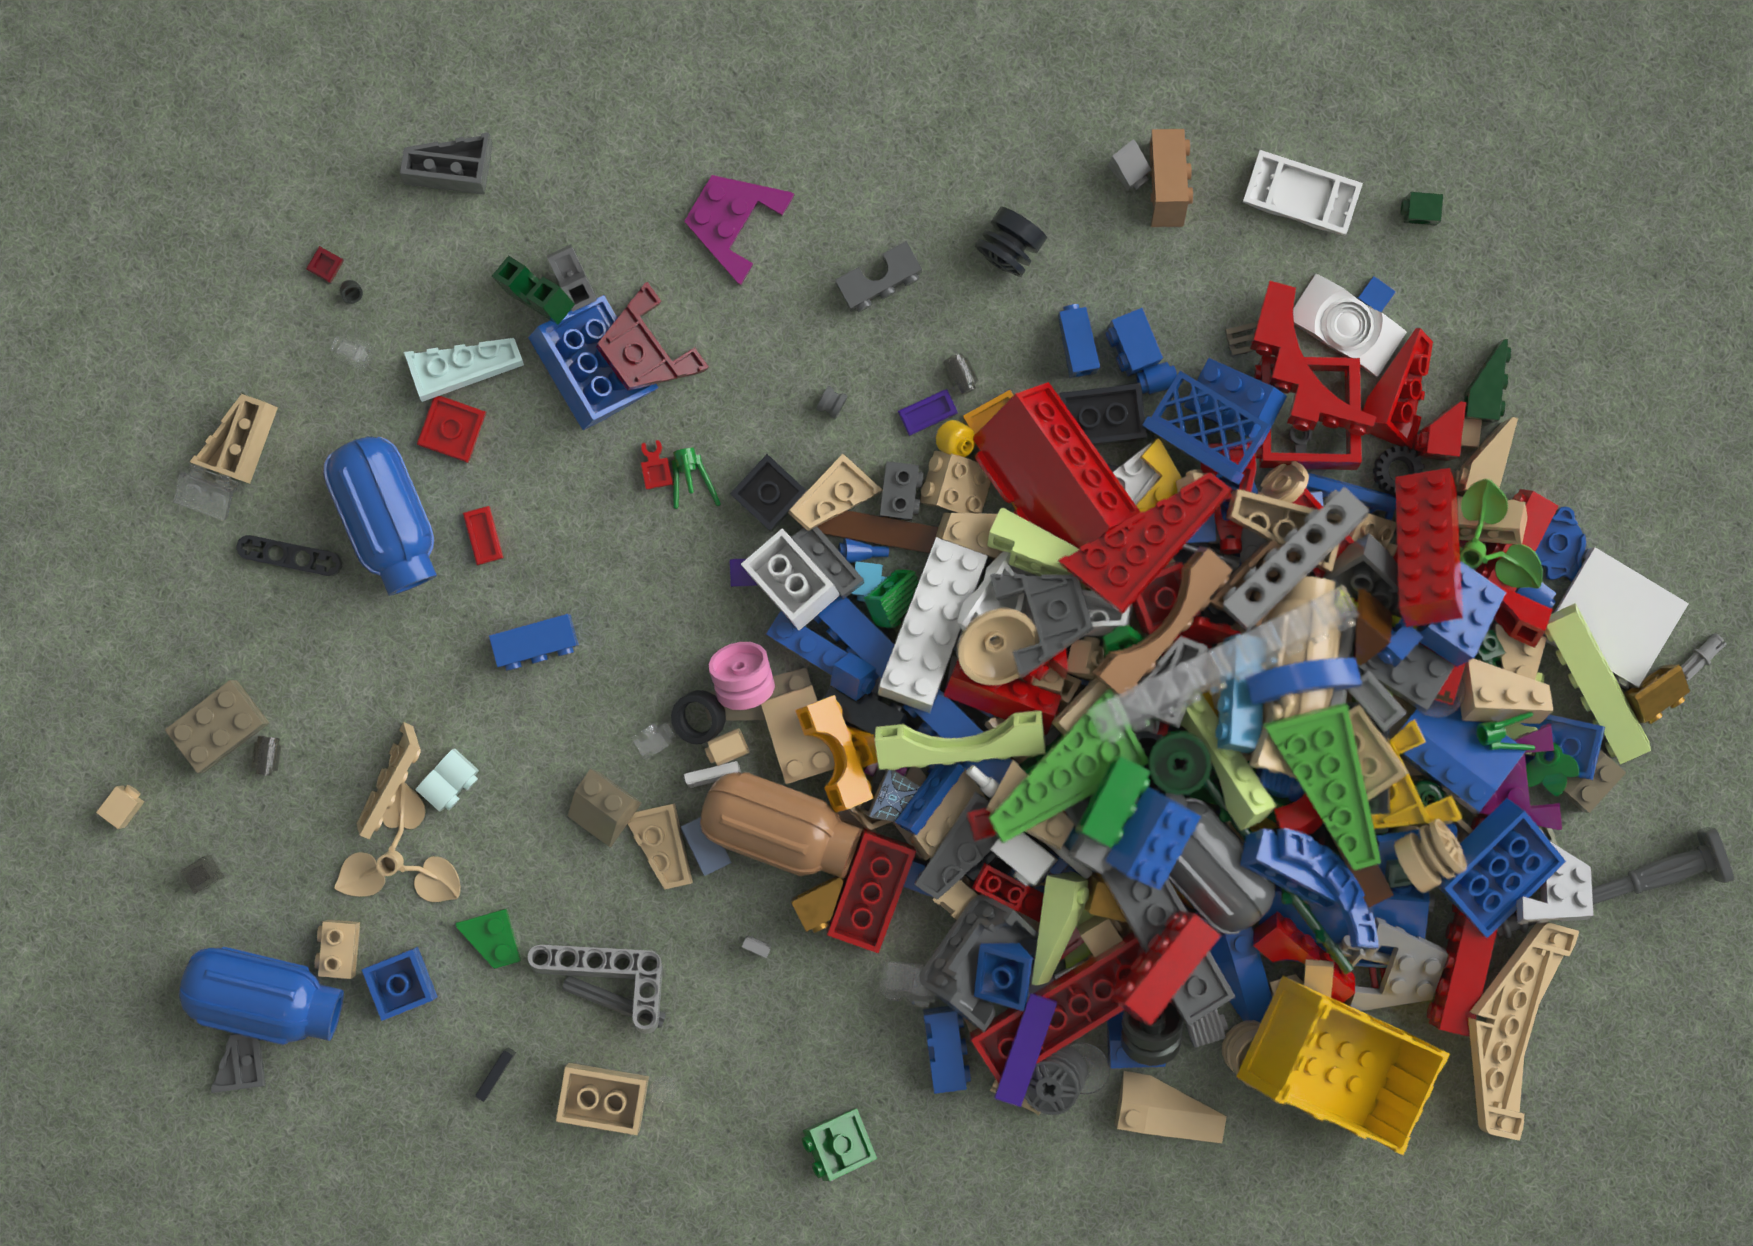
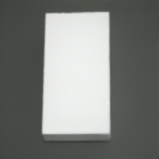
M735 761L686 773L684 777L688 787L693 788L714 783L725 774L741 773L738 762Z

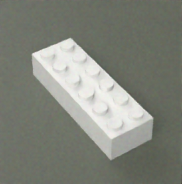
M936 537L879 685L878 695L930 713L961 632V628L957 624L959 613L964 600L975 592L986 565L987 555Z

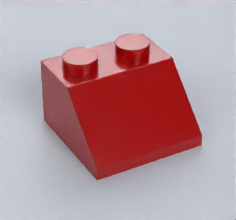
M1459 402L1449 407L1422 428L1419 434L1415 435L1413 449L1417 451V456L1420 455L1422 458L1450 461L1460 457L1466 402Z

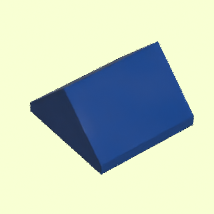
M982 943L980 945L974 997L1025 1011L1032 957L1020 943Z

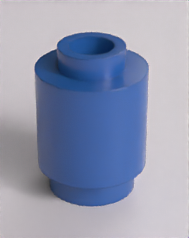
M1168 362L1147 367L1142 372L1136 373L1137 382L1141 383L1142 394L1148 392L1149 395L1169 389L1177 376L1174 365L1169 366Z

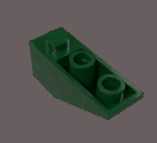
M1508 339L1498 342L1465 391L1464 402H1466L1464 418L1495 423L1500 420V417L1504 416L1505 401L1502 400V394L1508 385V374H1505V366L1511 358V347H1508Z

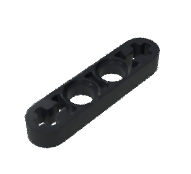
M252 535L241 537L236 545V550L242 558L325 576L337 575L342 568L341 558L329 551ZM250 540H253L252 545L263 547V542H266L263 549V559L260 558L261 552L251 551L250 555H247V550L243 549L244 544H249ZM275 545H279L283 549V557L278 561L272 560L269 555L270 549ZM300 551H306L310 556V561L305 566H299L296 562V555ZM315 553H319L317 559L325 561L331 556L332 561L336 563L335 568L332 567L327 572L326 566L316 564V570H313L312 568L316 562Z

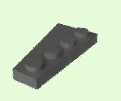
M975 791L914 884L938 900L991 851L992 846L999 839L998 836L974 841L967 818L968 812L987 808L991 801Z

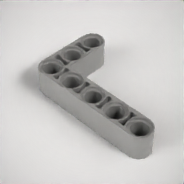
M536 945L530 949L527 956L528 962L532 969L539 974L635 979L633 1023L636 1029L644 1034L652 1033L658 1027L663 966L661 958L656 952L556 945ZM542 953L548 955V960L545 964L536 965L534 963L537 955ZM566 955L575 957V962L570 967L561 965V961ZM598 956L603 959L601 966L598 968L588 966L589 960L593 957ZM621 958L630 960L629 966L624 970L615 967L616 962ZM652 959L657 962V967L652 971H645L642 968L647 960ZM644 987H653L655 994L651 998L646 999L640 995ZM645 1013L653 1016L652 1022L647 1026L638 1023L639 1017Z

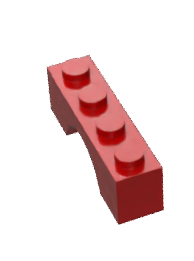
M1278 911L1254 929L1253 946L1272 962L1284 959L1296 960L1304 964L1306 960L1333 961L1330 954L1321 949L1310 935L1302 933L1296 928L1291 919L1283 917ZM1333 961L1331 998L1343 1003L1355 994V976L1352 971L1344 974L1337 963Z

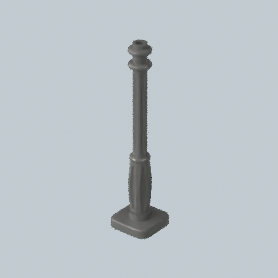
M1711 827L1699 829L1697 836L1701 846H1698L1696 850L1657 860L1634 871H1629L1626 877L1593 887V905L1633 891L1639 894L1642 891L1667 886L1702 871L1710 872L1713 879L1718 882L1727 883L1733 881L1734 874L1718 831ZM1516 910L1513 915L1508 917L1498 927L1497 935H1504L1506 939H1510L1512 937L1511 932L1521 930L1523 933H1527L1529 931L1528 927L1535 925L1537 921L1528 922L1527 924L1517 923Z

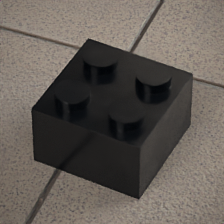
M766 454L735 487L730 495L764 527L772 532L807 490Z

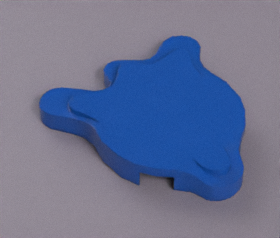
M1569 507L1557 509L1535 553L1539 557L1541 565L1546 568L1545 575L1547 579L1554 580L1565 576L1572 583L1582 566L1581 562L1586 548V537L1577 525L1578 522L1575 519L1574 511Z

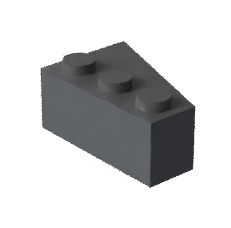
M487 132L477 137L466 139L460 137L455 138V141L444 143L432 142L405 147L400 175L404 184L485 195L493 145L490 134Z

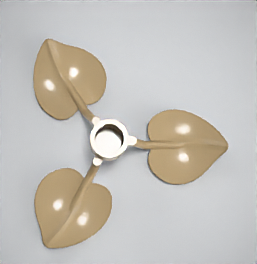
M406 783L403 786H398L393 805L390 809L386 808L382 816L385 826L389 828L399 827L394 841L389 847V851L379 857L377 863L375 858L368 853L358 852L349 856L343 863L339 878L335 884L337 891L351 896H371L383 888L385 876H391L397 871H419L420 873L415 877L414 886L418 895L423 899L431 902H442L457 899L460 896L459 876L449 861L441 857L432 856L425 861L423 868L421 866L403 865L402 855L395 851L403 834L404 827L407 829L416 828L422 823L426 813L423 800Z

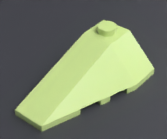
M1076 872L1046 876L1032 985L1037 986L1050 982L1088 901V880Z

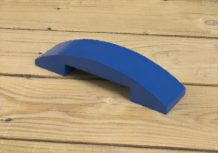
M1330 658L1299 662L1268 669L1245 678L1251 705L1278 701L1281 696L1329 688L1338 691L1362 686L1355 658Z

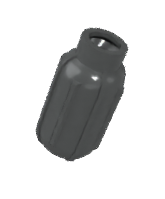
M1163 789L1159 790L1158 793L1179 802L1201 816L1195 831L1191 834L1183 848L1181 856L1177 859L1169 873V881L1215 930L1224 934H1237L1251 927L1270 909L1275 896V883L1240 865L1245 843L1226 822L1220 821L1219 814L1212 807L1197 799H1185L1183 795L1168 793Z

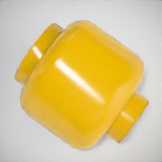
M950 420L938 429L936 445L941 452L965 458L974 449L975 442L973 436L975 433L970 427L960 421Z

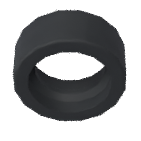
M695 690L684 695L674 704L671 712V724L675 733L682 740L690 744H703L712 740L723 730L726 722L723 705L714 694L704 690ZM698 702L709 711L712 725L708 731L698 732L688 724L685 709L690 703Z

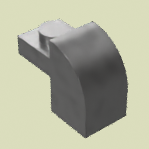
M571 244L547 255V259L559 281L560 287L575 303L571 309L572 312L597 301L591 284Z

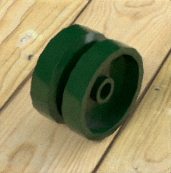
M1186 731L1169 732L1161 736L1152 746L1149 756L1150 774L1155 783L1164 791L1175 795L1190 794L1200 789L1209 777L1211 770L1210 753L1204 742L1195 734ZM1177 757L1185 759V764L1182 767L1175 765L1174 760Z

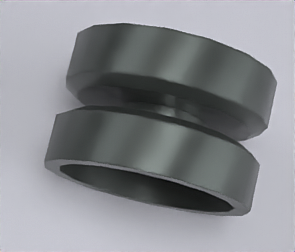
M1170 1000L1151 1025L1135 1019L1124 1010L1121 1043L1123 1050L1129 1058L1139 1064L1156 1066L1173 1060L1179 1053L1184 1020L1173 1001Z

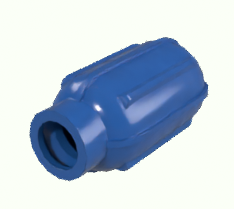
M368 436L346 443L328 455L323 467L325 483L351 545L362 566L369 572L381 577L388 596L405 592L437 577L429 558L434 546L432 527L396 446L382 437Z
M222 947L202 949L191 956L182 976L179 998L182 1009L190 1018L197 1020L201 1026L285 1045L303 1040L308 1036L330 1041L340 1018L344 991L321 985L317 977L306 966Z

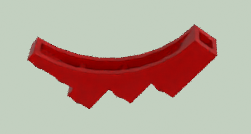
M1269 281L1250 349L1255 350L1261 356H1276L1269 385L1284 394L1295 393L1287 424L1293 425L1297 430L1308 431L1314 430L1319 421L1329 428L1341 427L1348 429L1354 435H1369L1375 425L1376 416L1355 409L1329 391L1309 368L1299 348L1294 329L1293 315L1296 287Z

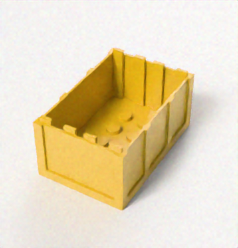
M1282 976L1236 1077L1277 1102L1292 1104L1322 1121L1327 1119L1364 1139L1369 1137L1404 1155L1410 1139L1409 1136L1415 1123L1420 1118L1426 1099L1429 1098L1438 1073L1442 1070L1443 1065L1446 1064L1450 1054L1400 1028Z

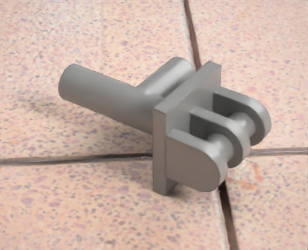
M1345 936L1342 942L1338 944V948L1353 967L1360 959L1388 965L1391 957L1390 954L1377 952L1379 948L1373 950L1351 948L1350 936Z

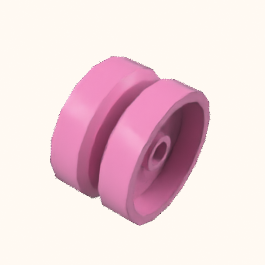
M737 642L719 649L711 657L709 662L710 675L714 683L717 699L724 707L732 710L754 708L764 703L773 694L775 688L774 679L766 650L761 645L753 642Z

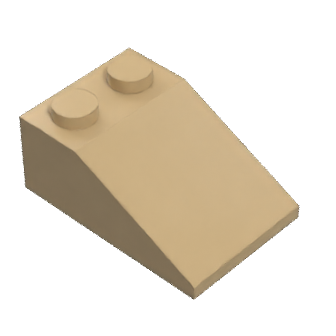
M1512 417L1501 422L1461 466L1460 471L1456 470L1453 478L1457 487V494L1464 496L1467 489L1473 483L1482 479H1489L1500 488L1518 418Z
M812 685L769 698L761 704L786 784L834 769V758L829 747L816 737L804 735L795 711L817 702Z

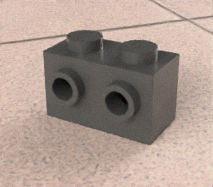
M886 462L880 517L912 521L913 515H918L920 499H915L916 488H922L923 472H918L919 465Z

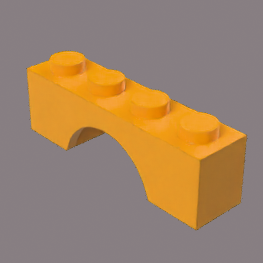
M835 695L796 709L795 711L804 735L822 740L832 752L834 773L824 788L835 813L873 799L871 784L864 775L861 767V758L855 751L852 743V734L849 728L846 727L841 705L836 701Z

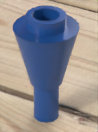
M844 538L843 543L838 545V551L849 563L870 559L871 557L889 556L888 546H871Z

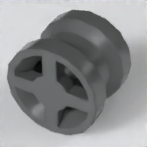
M828 386L816 409L820 412L826 411L830 413V417L836 419L848 395L844 393L838 394L834 391L833 387Z

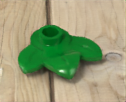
M1553 743V760L1548 761L1545 755L1548 751L1535 752V759L1526 765L1528 787H1533L1543 782L1546 789L1558 797L1566 788L1567 777L1579 776V766L1572 756L1563 754L1561 747Z

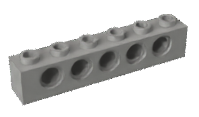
M1346 487L1339 492L1334 490L1324 500L1326 505L1319 512L1314 509L1305 518L1304 522L1306 524L1299 531L1295 528L1285 537V545L1279 550L1276 548L1271 550L1264 558L1266 563L1259 570L1254 567L1244 577L1246 582L1239 589L1233 587L1224 596L1223 609L1246 632L1259 622L1368 516L1369 510ZM1331 513H1336L1340 515L1342 521L1339 524L1333 525L1326 520V517ZM1314 532L1318 533L1322 540L1318 544H1311L1307 541L1306 536ZM1290 552H1297L1301 555L1302 559L1300 562L1292 564L1287 561L1286 555ZM1271 571H1276L1282 578L1277 583H1270L1267 581L1266 575ZM1249 591H1257L1262 597L1258 602L1251 603L1245 596Z

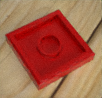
M443 396L434 397L417 445L469 463L487 412Z

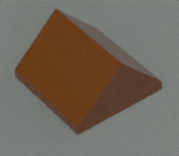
M1359 589L1356 624L1357 666H1362L1391 643L1392 613L1365 589Z

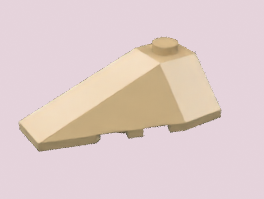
M1130 1071L1123 1072L1115 1119L1117 1129L1143 1134L1222 1143L1227 1116L1151 1075Z

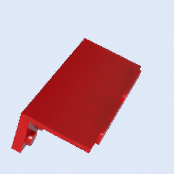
M1049 382L1016 393L973 436L974 442L981 450L975 455L976 461L1004 501L1015 504L1017 509L1014 511V514L1078 549L1088 542L1092 543L1099 539L1105 532L1140 513L1136 504Z

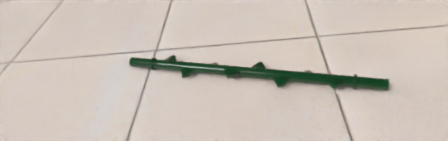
M1209 776L1203 786L1220 808V821L1231 822L1243 840L1246 841V836L1252 833L1250 827L1240 830L1226 809L1220 780H1212ZM1279 886L1282 890L1281 902L1284 905L1292 904L1315 934L1316 941L1322 943L1325 947V952L1331 955L1344 974L1350 973L1354 967L1338 948V943L1332 940L1314 916L1311 906L1305 903L1301 897Z

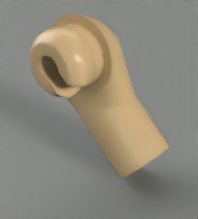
M1294 694L1281 696L1277 705L1270 707L1269 715L1273 720L1289 717L1295 704Z

